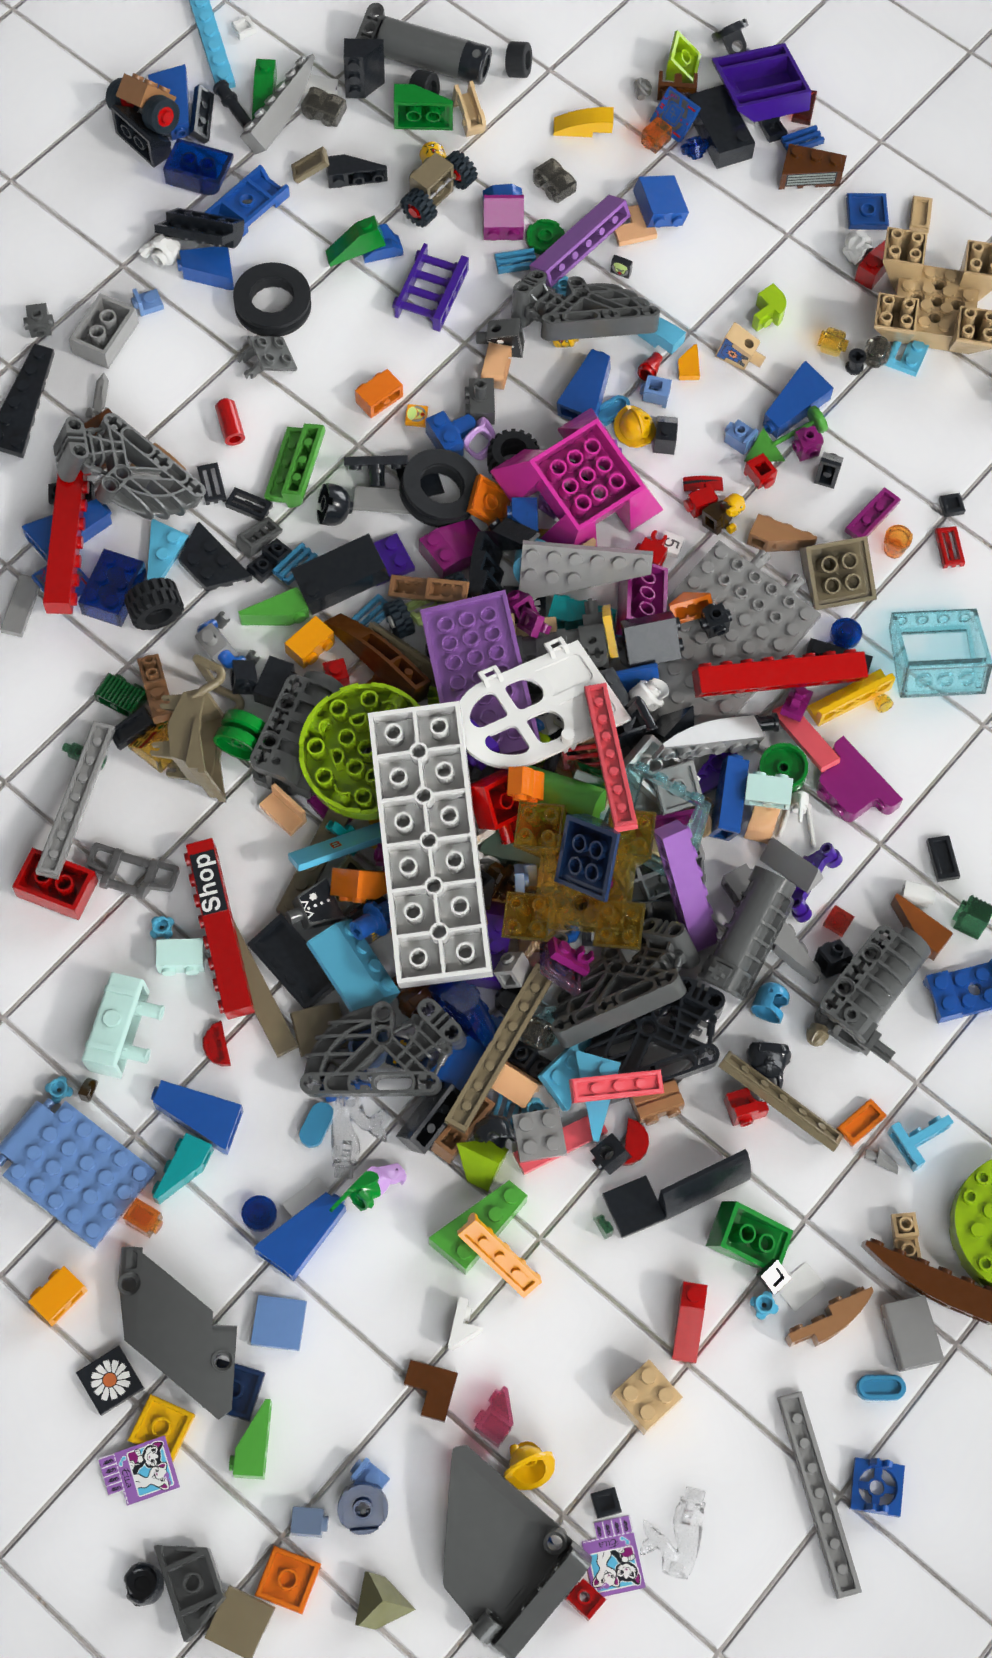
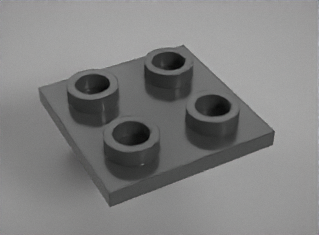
M248 336L247 340L250 345L243 353L237 356L239 363L242 360L246 363L255 355L258 358L256 363L244 372L246 379L249 375L253 379L264 370L296 371L298 369L283 337Z

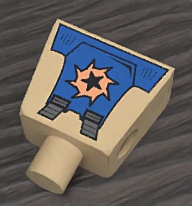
M735 322L715 357L741 370H745L749 362L760 368L766 358L756 351L760 340Z

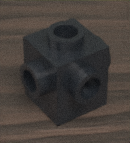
M723 602L705 606L702 609L701 618H699L701 629L705 630L708 639L729 632L730 622L732 621L729 609H725Z
M838 939L818 947L814 961L818 963L821 973L826 978H829L838 973L841 974L852 960L853 953Z

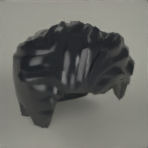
M488 1115L474 1126V1139L481 1143H487L490 1140L502 1149L505 1147L508 1139L513 1142L517 1140L510 1121L504 1115Z
M138 1562L132 1565L124 1576L125 1588L127 1589L126 1597L135 1606L140 1607L155 1603L164 1591L163 1575L150 1562Z

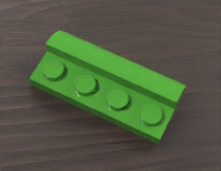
M304 423L303 428L287 427L264 495L266 500L286 503L289 508L298 507L302 504L325 435L324 425Z
M532 765L528 766L536 771L545 773L544 801H538V805H527L529 810L527 815L561 826H565L567 814L586 813L600 819V813L605 810L606 789Z

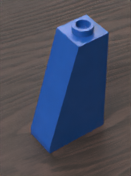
M185 64L149 74L148 80L170 89L169 94L176 96L175 103L179 107L180 117L175 129L169 133L172 141L190 136L189 92Z
M591 349L556 403L558 416L571 421L590 408L599 416L600 406L611 370L609 355L602 351Z
M807 361L803 362L765 413L763 420L764 429L777 439L807 417V410L811 406L815 405L819 408L831 399L834 388Z
M97 499L87 502V512L83 514L86 526L85 531L81 532V536H83L84 543L112 524L111 510L106 504L102 505ZM53 515L22 526L25 538L46 562H48Z
M730 754V756L728 755L722 761L711 816L712 830L709 837L730 841L740 834L749 760L743 759L741 755Z
M491 1015L468 1035L465 1047L461 1050H453L452 1055L448 1056L444 1066H441L437 1074L442 1082L452 1083L461 1092L504 1017ZM437 1064L430 1070L431 1072L435 1070Z
M161 1080L159 1087L155 1086L151 1096L155 1108L203 1141L212 1144V1147L221 1153L228 1155L244 1112L242 1105Z
M325 1192L257 1243L254 1247L255 1253L295 1281L346 1213L345 1201L331 1213L329 1209L340 1197L334 1193L331 1196Z

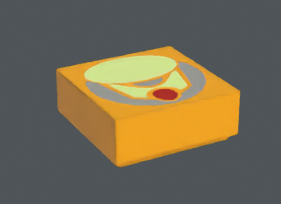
M408 404L405 425L426 428L425 419L428 415V406Z

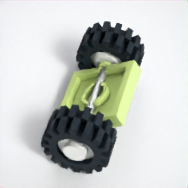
M461 571L443 578L468 582ZM398 597L383 604V611L387 618L386 621L389 623L390 629H392V633L402 639L415 633L413 621L418 626H423L420 609L446 603L412 600L404 604V601Z

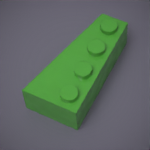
M510 1180L430 1236L428 1238L429 1245L466 1275L480 1258L457 1234V1231L468 1222L469 1215L473 1212L477 1214L478 1218L487 1227H490L498 1237L527 1203L528 1195Z

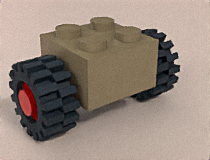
M453 151L446 158L435 152L431 157L426 158L417 170L415 169L411 172L409 176L410 190L401 199L400 206L404 209L403 213L407 214V218L411 219L413 224L416 223V226L426 227L437 216L438 211L435 208L453 192V186L456 185L457 189L461 188V190H464L477 179L478 172H476V167H473L474 163L470 162V158L468 156L465 157L463 152Z

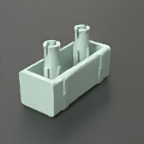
M111 972L81 1059L88 1071L121 1079L128 1059L143 1062L144 1064L148 1063L151 1050L132 1046L141 1017L147 1016L162 1020L165 1007L164 1005L147 1002L150 991L144 980Z

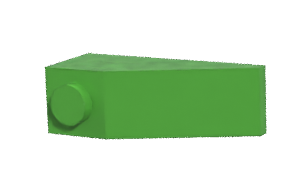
M295 587L238 611L241 625L290 626L295 623H302L309 618V609L298 587Z
M265 1399L235 1448V1455H230L229 1471H233L235 1478L265 1480L272 1410L271 1399Z

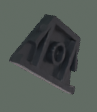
M198 522L179 557V563L206 591L215 590L218 587L232 586L233 582L242 580L250 582L252 575Z

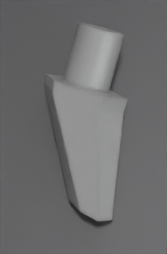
M878 1148V1151L866 1149L864 1158L876 1160L875 1164L898 1174V1165L880 1148Z

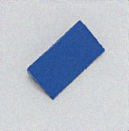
M657 663L616 671L627 693L641 680L648 682L653 678L659 679Z

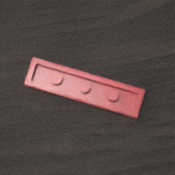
M783 705L772 710V713H777L779 724L821 773L840 763V757L804 716L798 722L780 714Z
M661 1069L569 1080L572 1104L664 1093Z
M588 1115L563 1127L567 1153L593 1141ZM603 1125L601 1136L608 1133L605 1125ZM518 1150L513 1152V1156L523 1175L559 1158L554 1157L520 1163Z

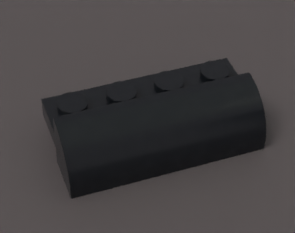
M175 208L167 211L166 220L155 224L154 227L155 233L163 234L165 237L180 238L183 241L190 240L196 241L199 244H212L215 247L234 249L239 245L243 237L244 220Z

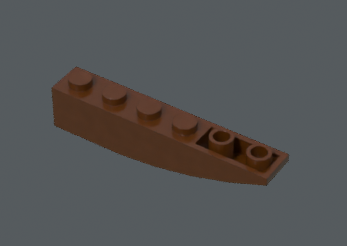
M341 613L324 621L334 631V635L385 684L402 690L417 703L426 699L431 680L386 639L358 621Z
M870 1238V1241L865 1240L862 1242L861 1247L874 1260L919 1294L925 1295L926 1298L943 1307L987 1325H992L991 1286L984 1285L982 1288L975 1285V1280L969 1277H955L952 1275L953 1271L939 1266L936 1269L929 1266L930 1262L923 1258L916 1257L914 1260L907 1257V1252L901 1249H887L883 1247L884 1243L879 1240Z

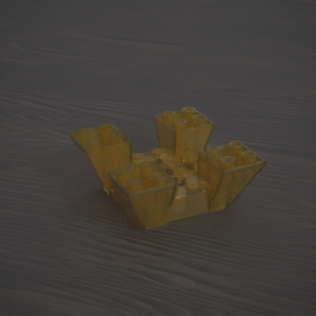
M519 801L513 846L541 858L536 894L507 891L501 937L548 942L559 930L593 932V946L640 950L646 904L632 902L636 868L651 859L657 813L635 810L638 829L619 832L621 835L611 881L613 886L609 891L608 902H603L567 886H559V883L554 881L567 816L565 805ZM609 812L608 825L614 828L611 813ZM582 902H588L586 909L578 910Z

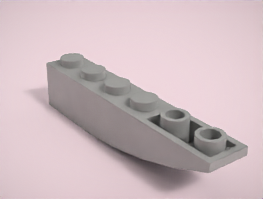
M313 54L306 57L303 55L295 62L296 66L285 74L286 79L280 82L275 87V93L264 101V107L255 112L253 121L248 122L243 129L245 131L240 137L255 155L269 148L295 112L311 74L315 59Z
M754 715L721 718L695 725L676 734L659 747L653 754L652 759L653 761H667L672 758L685 759L690 756L702 757L708 754L719 755L726 752L753 751L759 747V743L766 736Z
M747 864L724 875L721 881L722 887L736 908L742 898L741 892H745L750 883L748 878L753 869H750ZM785 921L771 950L792 969L815 984L821 976V969L818 963L812 961L809 957L805 944L799 942L796 938L792 925L787 924Z

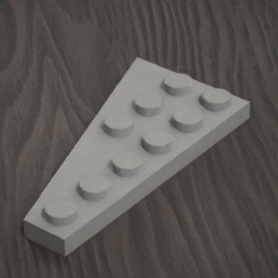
M523 540L519 590L529 593L535 599L651 575L653 551Z

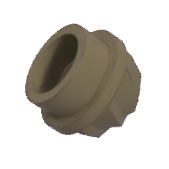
M811 1023L810 1028L806 1030L807 1041L812 1046H822L829 1038V1029L825 1025Z

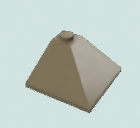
M867 536L799 548L803 573L815 610L877 599Z

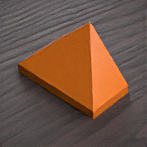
M683 592L668 606L674 616L679 617L680 624L701 618L702 609L713 602L710 593Z

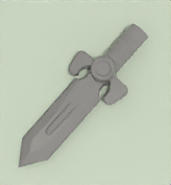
M105 373L96 381L92 407L94 411L92 412V409L89 407L85 414L87 418H93L101 413L103 409H107L105 402L109 380Z

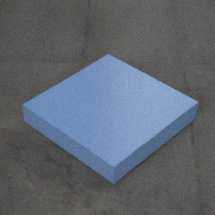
M258 1295L251 1345L300 1351L307 1301Z

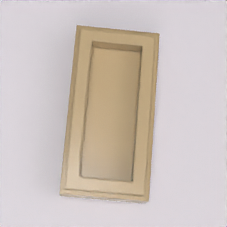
M913 195L909 230L929 233L933 198Z

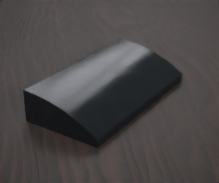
M280 913L247 945L303 1009L310 1008L323 1000L335 988L306 945L307 941L292 924L288 923L286 917Z
M744 1149L660 1190L658 1202L666 1220L750 1180L751 1164L747 1150Z

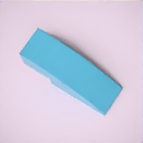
M659 317L658 330L655 333L637 335L654 348L659 345L672 355L685 342L686 332Z

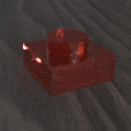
M835 905L823 926L843 937L855 916Z

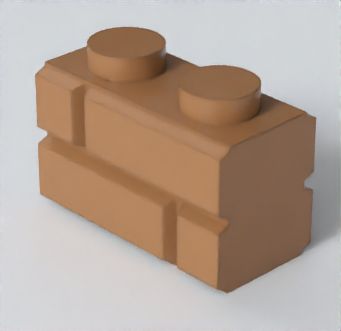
M675 1079L663 1082V1094L629 1097L635 1117L640 1124L645 1123L646 1126L657 1123L660 1117L667 1115L668 1118H673L681 1114L680 1110H683L685 1104Z

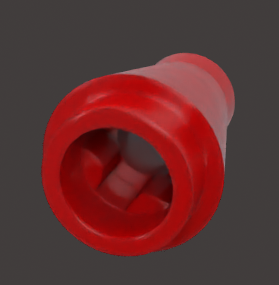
M653 352L649 358L639 365L638 376L643 381L647 380L648 375L657 376L660 363L663 360L662 355L658 352Z

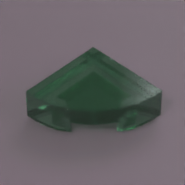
M600 1214L593 1218L603 1238L611 1237L614 1228L609 1221L605 1220L604 1215Z

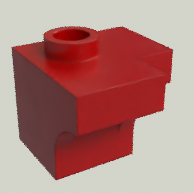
M748 1088L727 1093L724 1098V1103L733 1126L739 1124L740 1127L748 1126L754 1122L753 1120L765 1117L769 1111L767 1103L755 1100Z

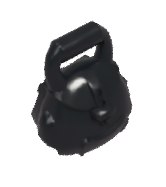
M752 1042L746 1051L747 1061L751 1067L766 1078H776L777 1086L782 1088L783 1071L790 1063L791 1051H789L788 1045Z

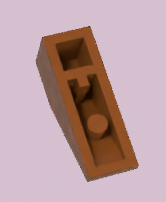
M897 893L890 905L903 928L907 927L913 930L927 942L931 949V954L928 958L934 961L950 940L953 932Z

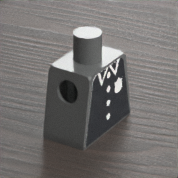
M520 318L489 321L487 332H476V343L489 344L491 342L512 346V357L523 358L525 340Z
M327 878L305 890L292 900L294 909L285 912L286 919L290 925L301 921L303 928L308 930L338 923L345 917L336 896L330 895L331 886Z

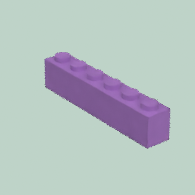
M608 195L529 265L530 270L545 272L547 275L546 286L552 288L559 279L563 278L631 217L626 200Z
M677 819L653 830L678 922L684 924L697 952L717 943L716 933H718V928L712 920L713 909L709 902H707L706 896L708 891L701 880L703 872L696 862L698 854L691 843L692 832L687 825H683Z

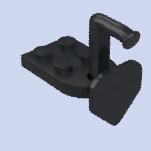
M613 667L599 671L631 717V721L616 727L621 749L640 739L648 731L659 728L656 726L644 700L640 696L630 699ZM639 713L645 725L633 729L632 725L636 720V715Z

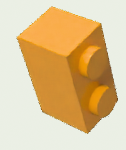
M314 616L284 643L285 652L305 669L308 665H313L318 660L320 654L332 648L335 642L334 631L317 616Z
M65 1266L54 1270L48 1277L49 1281L43 1287L39 1286L30 1295L31 1299L28 1301L51 1326L88 1291Z

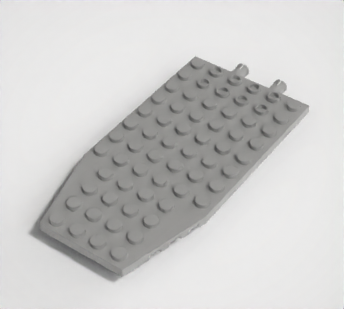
M719 540L667 598V612L670 611L668 604L683 592L710 593L713 603L719 604L723 602L725 609H729L732 621L730 622L729 632L708 639L705 630L701 629L699 619L681 624L678 637L682 638L684 651H681L682 659L657 664L659 679L668 685L669 695L663 699L664 705L655 711H650L654 721L656 722L662 715L690 706H694V726L707 721L735 717L756 692L695 698L692 671L702 663H711L712 666H716L723 661H732L733 664H737L744 659H753V662H758L765 657H774V660H779L783 656L789 655L821 618V613L795 595L796 591L805 583L804 579L800 577L797 580L799 575L794 574L787 584L782 586L760 570L771 559L767 552L763 555L765 550L760 549L757 555L749 562ZM624 648L619 652V657L614 658L610 663V668L613 667L615 671L629 668ZM629 746L621 749L623 760L631 751ZM628 780V782L631 785L638 789L630 780Z

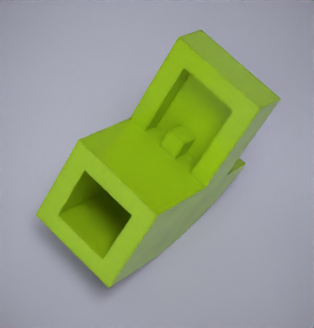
M774 283L758 293L756 307L760 311L754 314L752 328L756 331L763 327L767 328L772 322L779 326L783 320L787 301L784 293Z

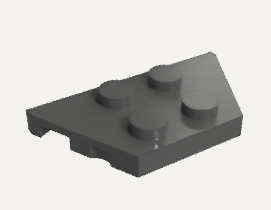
M155 1545L154 1549L183 1641L186 1643L190 1642L226 1599L211 1549L207 1547L193 1548L187 1546Z

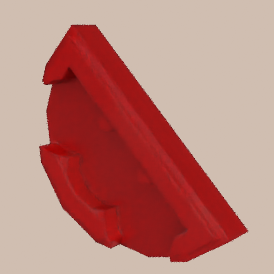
M222 1021L212 1024L203 1037V1049L207 1058L212 1063L224 1067L231 1066Z
M628 1118L625 1149L632 1158L625 1162L623 1166L633 1165L640 1161L646 1155L649 1146V1136L645 1127L638 1121Z

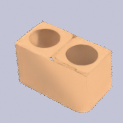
M489 342L481 378H494V388L504 390L511 359L508 357L512 358V346Z
M754 806L744 838L768 844L781 809Z

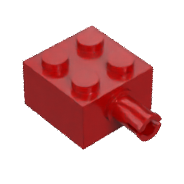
M499 770L470 784L473 810L478 828L487 830L498 829L502 845L511 844L516 841L510 823L529 814L528 806L524 802L513 801V797L507 795L508 770Z

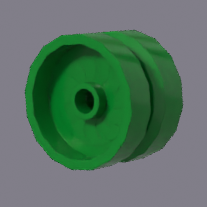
M228 709L221 720L222 726L218 727L213 737V742L219 749L230 756L250 761L252 751L266 723L249 712L239 709Z
M778 743L771 745L764 751L757 771L765 772L768 776H775L776 774L788 775L789 778H793L792 793L801 790L806 780L808 760L799 747L790 743Z

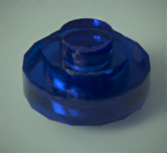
M694 136L686 139V143L680 148L682 155H687V157H692V160L703 157V154L710 145L708 139Z
M851 618L836 620L830 630L832 642L837 646L847 649L857 646L862 637L860 624Z
M256 1195L244 1203L241 1216L248 1229L255 1232H263L274 1225L277 1219V1209L275 1203L270 1198Z

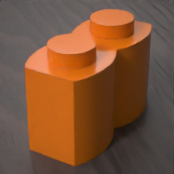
M525 766L508 767L507 795L513 797V801L524 802L525 805H538V801H544L545 773Z

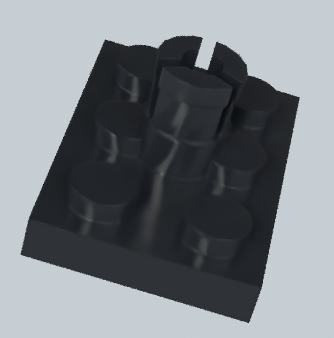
M408 455L344 457V466H349V470H362V466H368L369 487L386 486L385 465H391V469H404V465L408 464Z

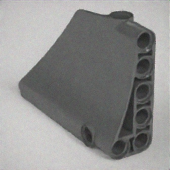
M456 1446L453 1448L451 1458L443 1585L469 1617L473 1625L471 1628L473 1634L483 1643H491L506 1658H515L587 1572L592 1562V1556L567 1535L564 1528L469 1446ZM557 1535L562 1539V1543L560 1545H553L550 1543L549 1537Z

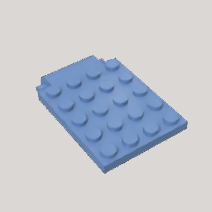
M47 1098L43 1104L35 1101L0 1143V1166L2 1167L7 1160L12 1163L2 1176L95 1249L157 1172L67 1101L55 1113L50 1110L55 1105L51 1099Z

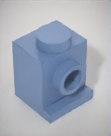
M648 375L646 383L642 382L639 394L643 395L642 401L662 405V408H666L672 380Z
M738 419L735 423L730 422L725 428L724 442L745 455L754 445L759 430L756 428L752 429Z

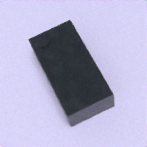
M724 84L688 95V99L701 107L693 125L716 169L753 158L755 141L739 111L734 106Z
M369 533L291 569L312 615L390 579Z

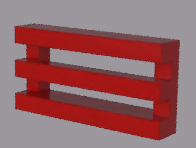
M957 526L936 528L935 536L943 569L948 568V566H951V568L956 567V565L964 566L965 559ZM949 532L952 533L958 559H955ZM942 533H943V535H944V539H945V543H946V547H947V551H948V555H949V560H948V557H947V553H946V549H945V545H944Z
M596 743L577 745L574 750L569 748L568 752L597 749ZM562 752L564 770H570L571 764H568V760L598 757V752L568 756L567 753L564 754ZM600 761L586 762L584 764L597 767L600 766Z

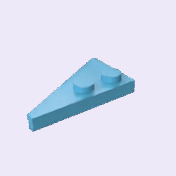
M155 519L151 521L147 580L160 577L165 578L189 540L187 534Z
M592 1038L565 1048L537 1075L562 1111H568L572 1104L569 1080L580 1078L576 1052H584L583 1050L589 1047Z
M581 1051L576 1052L580 1078L618 1074L620 1062ZM610 1100L585 1102L591 1135L596 1143H599Z

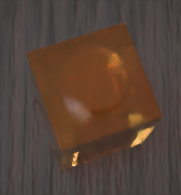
M655 118L642 130L641 144L656 154L671 140L673 127L661 118Z
M138 1198L134 1200L123 1217L127 1225L149 1238L153 1233L157 1234L163 1225L161 1212Z

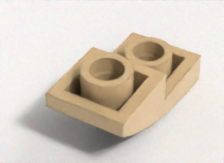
M915 1212L891 1214L894 1248L907 1252L906 1256L914 1260L916 1257L921 1258L918 1242L919 1230Z

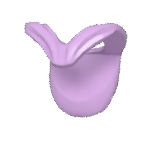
M485 417L479 418L476 421V427L463 439L464 449L477 460H483L487 457L488 445L477 454L469 448V444L476 434L480 432L489 440L488 445H490L492 438L495 439L496 435L491 423Z

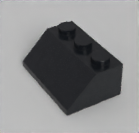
M344 38L343 58L346 98H366L385 83L384 39Z
M111 106L116 134L152 167L155 168L172 155L169 138L148 129L143 122L140 112L137 113L132 107Z

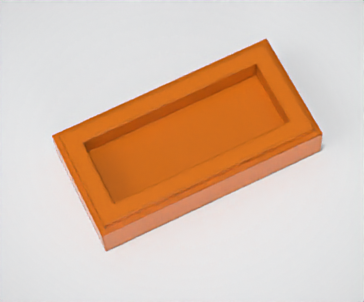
M870 1098L840 1124L836 1130L843 1134V1138L853 1147L883 1121L887 1115Z

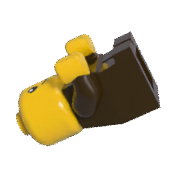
M732 493L724 500L711 503L702 510V525L716 535L721 533L722 528H725L729 534H732L737 530V526L734 523L729 524V522L732 520V517H736L745 510L744 498L736 493Z

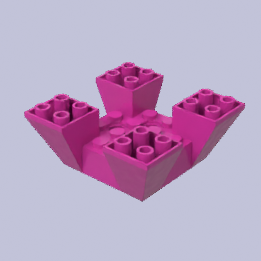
M592 408L559 427L557 430L563 437V440L549 449H524L490 471L510 501L512 497H530L537 491L541 493L559 519L540 538L546 542L583 545L593 537L596 539V524L615 512L628 531L631 532L663 511L661 505L641 477L631 467L615 444V440ZM569 459H573L576 464L572 463ZM581 476L586 477L589 481H585ZM564 487L570 488L572 492H568ZM594 494H598L601 499L595 497Z

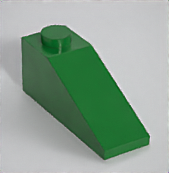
M256 59L252 121L255 118V112L264 107V101L275 93L277 81L276 60Z
M375 215L354 223L325 250L330 267L386 246L383 232Z

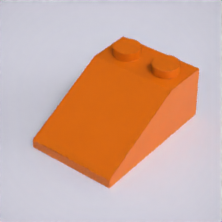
M332 868L330 895L339 896V901L366 903V899L376 900L387 894L385 871Z

